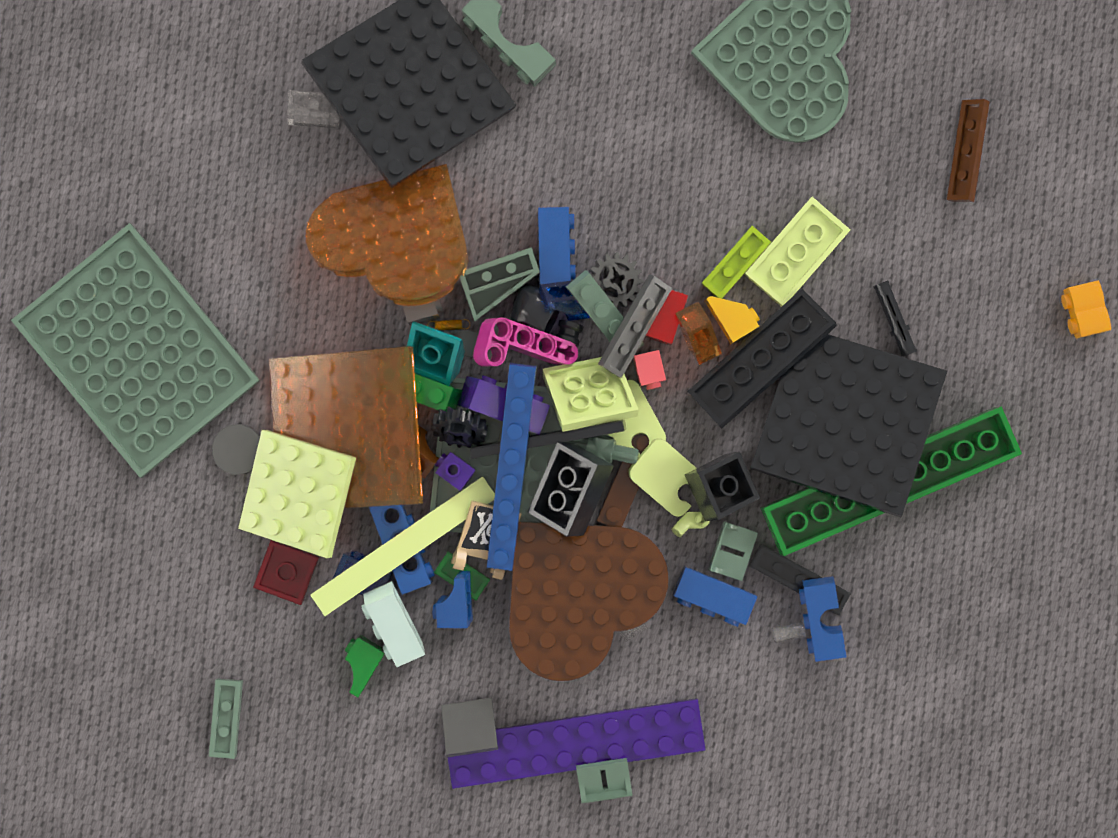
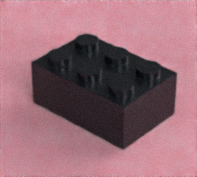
M557 442L528 513L566 536H584L614 465L575 443Z

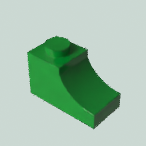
M362 635L357 640L352 638L345 649V652L348 653L345 660L350 663L353 670V684L349 693L356 697L361 695L385 655L381 646Z

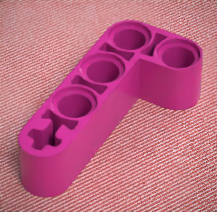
M489 318L482 322L473 353L475 362L484 367L501 365L506 358L508 349L554 365H569L574 363L578 357V349L574 343L507 318ZM495 324L498 326L499 329L497 335L494 332ZM518 332H519L520 337H521L519 343H518V341H517V333H518ZM539 341L542 342L541 350L539 349ZM489 349L492 353L491 360H489L487 356V352Z

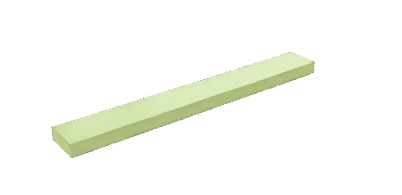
M481 477L313 592L311 597L324 616L328 615L466 520L471 501L489 504L494 500L495 493L484 477Z

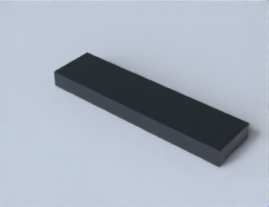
M760 544L749 564L751 568L799 593V589H804L803 580L823 578L763 544ZM835 585L839 608L829 610L840 615L851 593Z

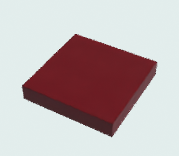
M270 540L253 588L302 605L319 556Z

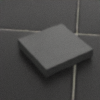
M492 698L441 705L447 757L498 750Z

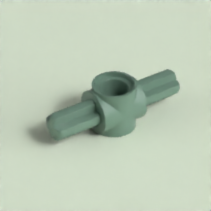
M609 435L567 442L579 445L608 463L618 460L635 464L639 456L638 449L616 445L614 437Z

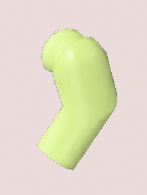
M687 512L671 530L676 536L682 537L688 529L704 528L710 521H705L701 512Z

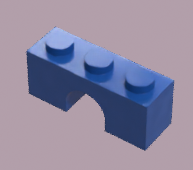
M834 577L803 580L804 589H799L801 605L806 604L808 613L803 614L805 629H810L812 638H807L809 654L814 653L815 662L846 658L841 625L827 626L820 621L821 615L826 610L839 608Z

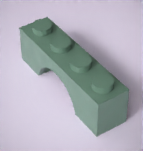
M471 0L462 9L465 25L472 31L477 29L483 35L481 37L483 43L490 49L495 47L501 53L499 58L508 67L512 64L518 70L517 76L526 85L530 82L535 87L556 66V60L538 42L527 46H520L504 38L499 30L502 6L496 0Z

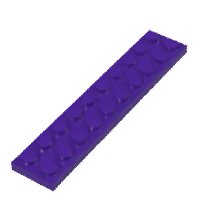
M695 698L497 728L498 750L448 757L452 789L573 771L576 770V765L627 758V762L705 751L706 749L698 699Z

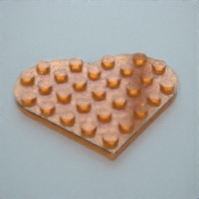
M447 164L420 170L392 189L386 180H381L333 193L314 210L306 227L307 247L314 261L322 269L326 268L333 271L335 275L343 277L366 275L370 286L380 297L384 296L387 299L393 300L394 304L423 305L444 297L454 289V284L460 276H464L468 265L467 245Z

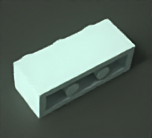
M392 581L364 593L365 604L361 605L363 613L367 619H372L374 623L372 628L376 638L383 640L385 644L383 650L387 659H393L396 667H399L424 656L423 642Z

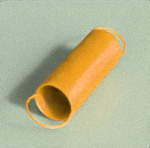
M462 320L433 321L435 322L436 330L462 329Z

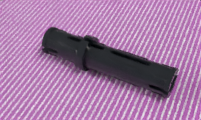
M889 280L873 286L892 330L890 332L891 337H895L902 354L901 356L904 357L917 352L908 331L910 330L909 324H905L889 285Z

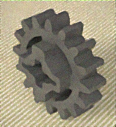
M619 252L613 255V259H611L609 254H605L603 256L604 262L600 259L596 260L595 264L598 268L591 267L589 271L594 274L592 277L603 291L607 290L613 293L614 297L607 296L616 308L618 303L622 307H626L627 300L630 302L635 300L633 293H639L640 288L637 285L644 283V280L638 279V275L642 273V270L634 269L637 262L629 263V255L627 254L622 259H620ZM617 265L624 267L627 271L619 269ZM605 268V277L602 281H599L600 273ZM613 277L619 278L620 282L612 284L610 279ZM631 280V287L626 294V284Z

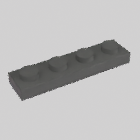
M648 275L598 365L622 378L671 292L672 288L657 277Z

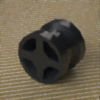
M559 320L558 326L560 329L559 333L555 336L570 341L576 347H579L580 341L578 337L583 332L584 326L568 320Z

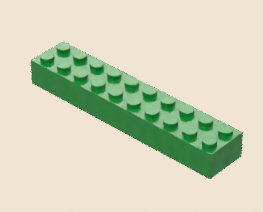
M1002 406L993 407L927 435L906 504L1022 454ZM807 487L760 507L780 555L783 556L885 513Z

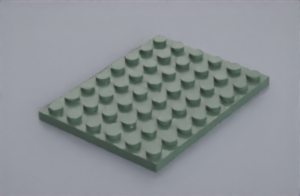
M131 223L11 320L140 478H143L261 381Z

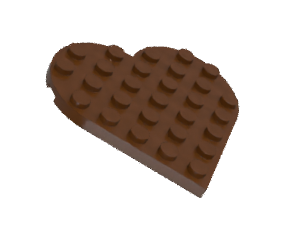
M519 522L513 562L509 624L511 643L519 660L536 675L552 681L579 679L596 669L610 650L614 632L628 631L643 625L657 613L663 604L668 589V569L658 547L645 535L629 528L588 525L584 536H566L546 523Z

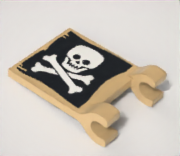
M471 501L457 549L451 560L454 569L464 570L467 555L488 560L493 505ZM491 568L490 573H493L492 578L502 580L505 570Z

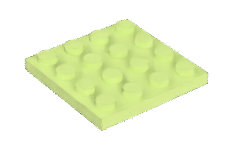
M262 430L238 529L325 558H331L356 457L269 430Z

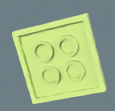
M602 357L574 362L569 365L544 368L543 378L562 432L637 417L638 407L625 374L620 378L598 365Z

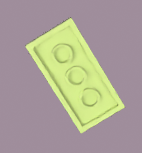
M811 197L744 275L782 307L808 280L848 234L850 229L816 199Z

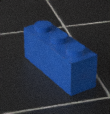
M569 207L538 208L540 287L567 286L571 283V280L576 279L575 265H570V255H575V239H570L569 229H574V214H569Z
M686 566L683 567L673 595L677 597V603L687 607L695 604L701 607L700 612L712 617L716 613L725 617V622L737 627L739 623L747 624L758 597L753 593Z

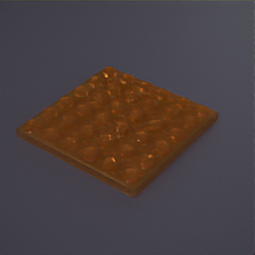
M413 347L269 359L273 431L356 457L344 508L423 503Z

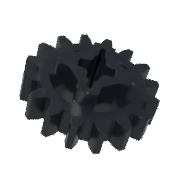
M448 407L447 411L440 409L438 414L434 413L431 431H433L434 437H439V441H445L448 446L457 444L458 448H461L462 445L471 448L472 444L479 446L480 442H485L488 425H486V419H480L479 413L473 414L470 409L465 412L462 411L461 407H458L457 410Z

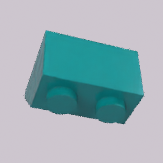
M413 322L402 368L450 385L460 372L465 353L463 341L455 336Z

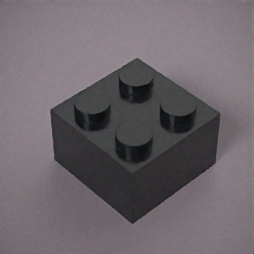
M740 451L724 454L685 474L705 521L720 520L760 499Z

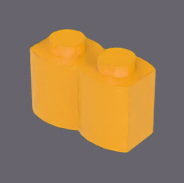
M1099 280L1068 287L1063 290L1064 294L1061 296L1062 305L1065 310L1068 309L1070 314L1068 329L1071 334H1074L1076 339L1111 330L1110 318Z

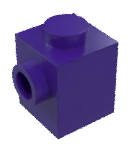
M450 452L448 455L443 453L435 464L438 467L435 473L459 491L463 490L477 470L453 452Z

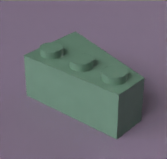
M532 247L458 272L474 321L540 272Z

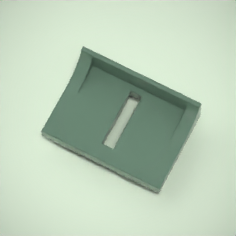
M724 521L708 570L742 581L758 532ZM724 545L744 552L743 557L720 550L721 546Z
M627 758L576 765L581 803L632 796ZM600 770H605L608 785L606 787L602 786Z

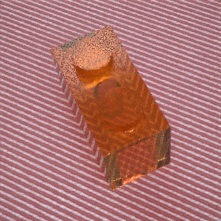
M699 302L675 313L685 342L699 365L722 354L712 323Z

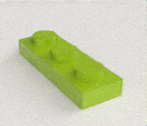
M751 226L701 284L715 297L722 299L769 246L771 241L754 226Z

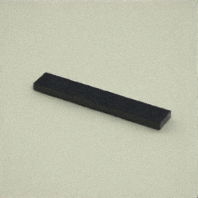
M625 420L565 432L557 430L541 433L540 435H530L528 437L527 449L556 444L557 442H568L623 432L626 430ZM501 441L473 446L470 449L471 459L500 454Z

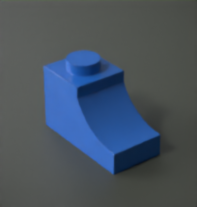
M459 571L454 578L452 592L448 595H441L436 604L433 605L432 614L433 619H437V628H468L471 624L473 615L470 571Z

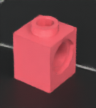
M659 350L635 355L633 359L640 387L646 386L647 390L662 387L661 382L665 381L666 377Z

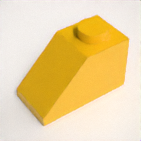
M713 296L708 297L704 301L730 344L759 327L757 322L760 319L752 307L748 309L746 304Z

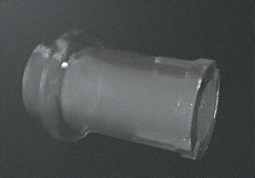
M802 621L782 626L776 624V627L772 628L775 643L780 642V644H784L786 640L806 637Z

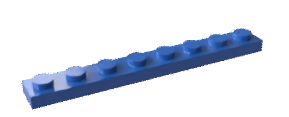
M510 363L487 568L513 570L537 366Z

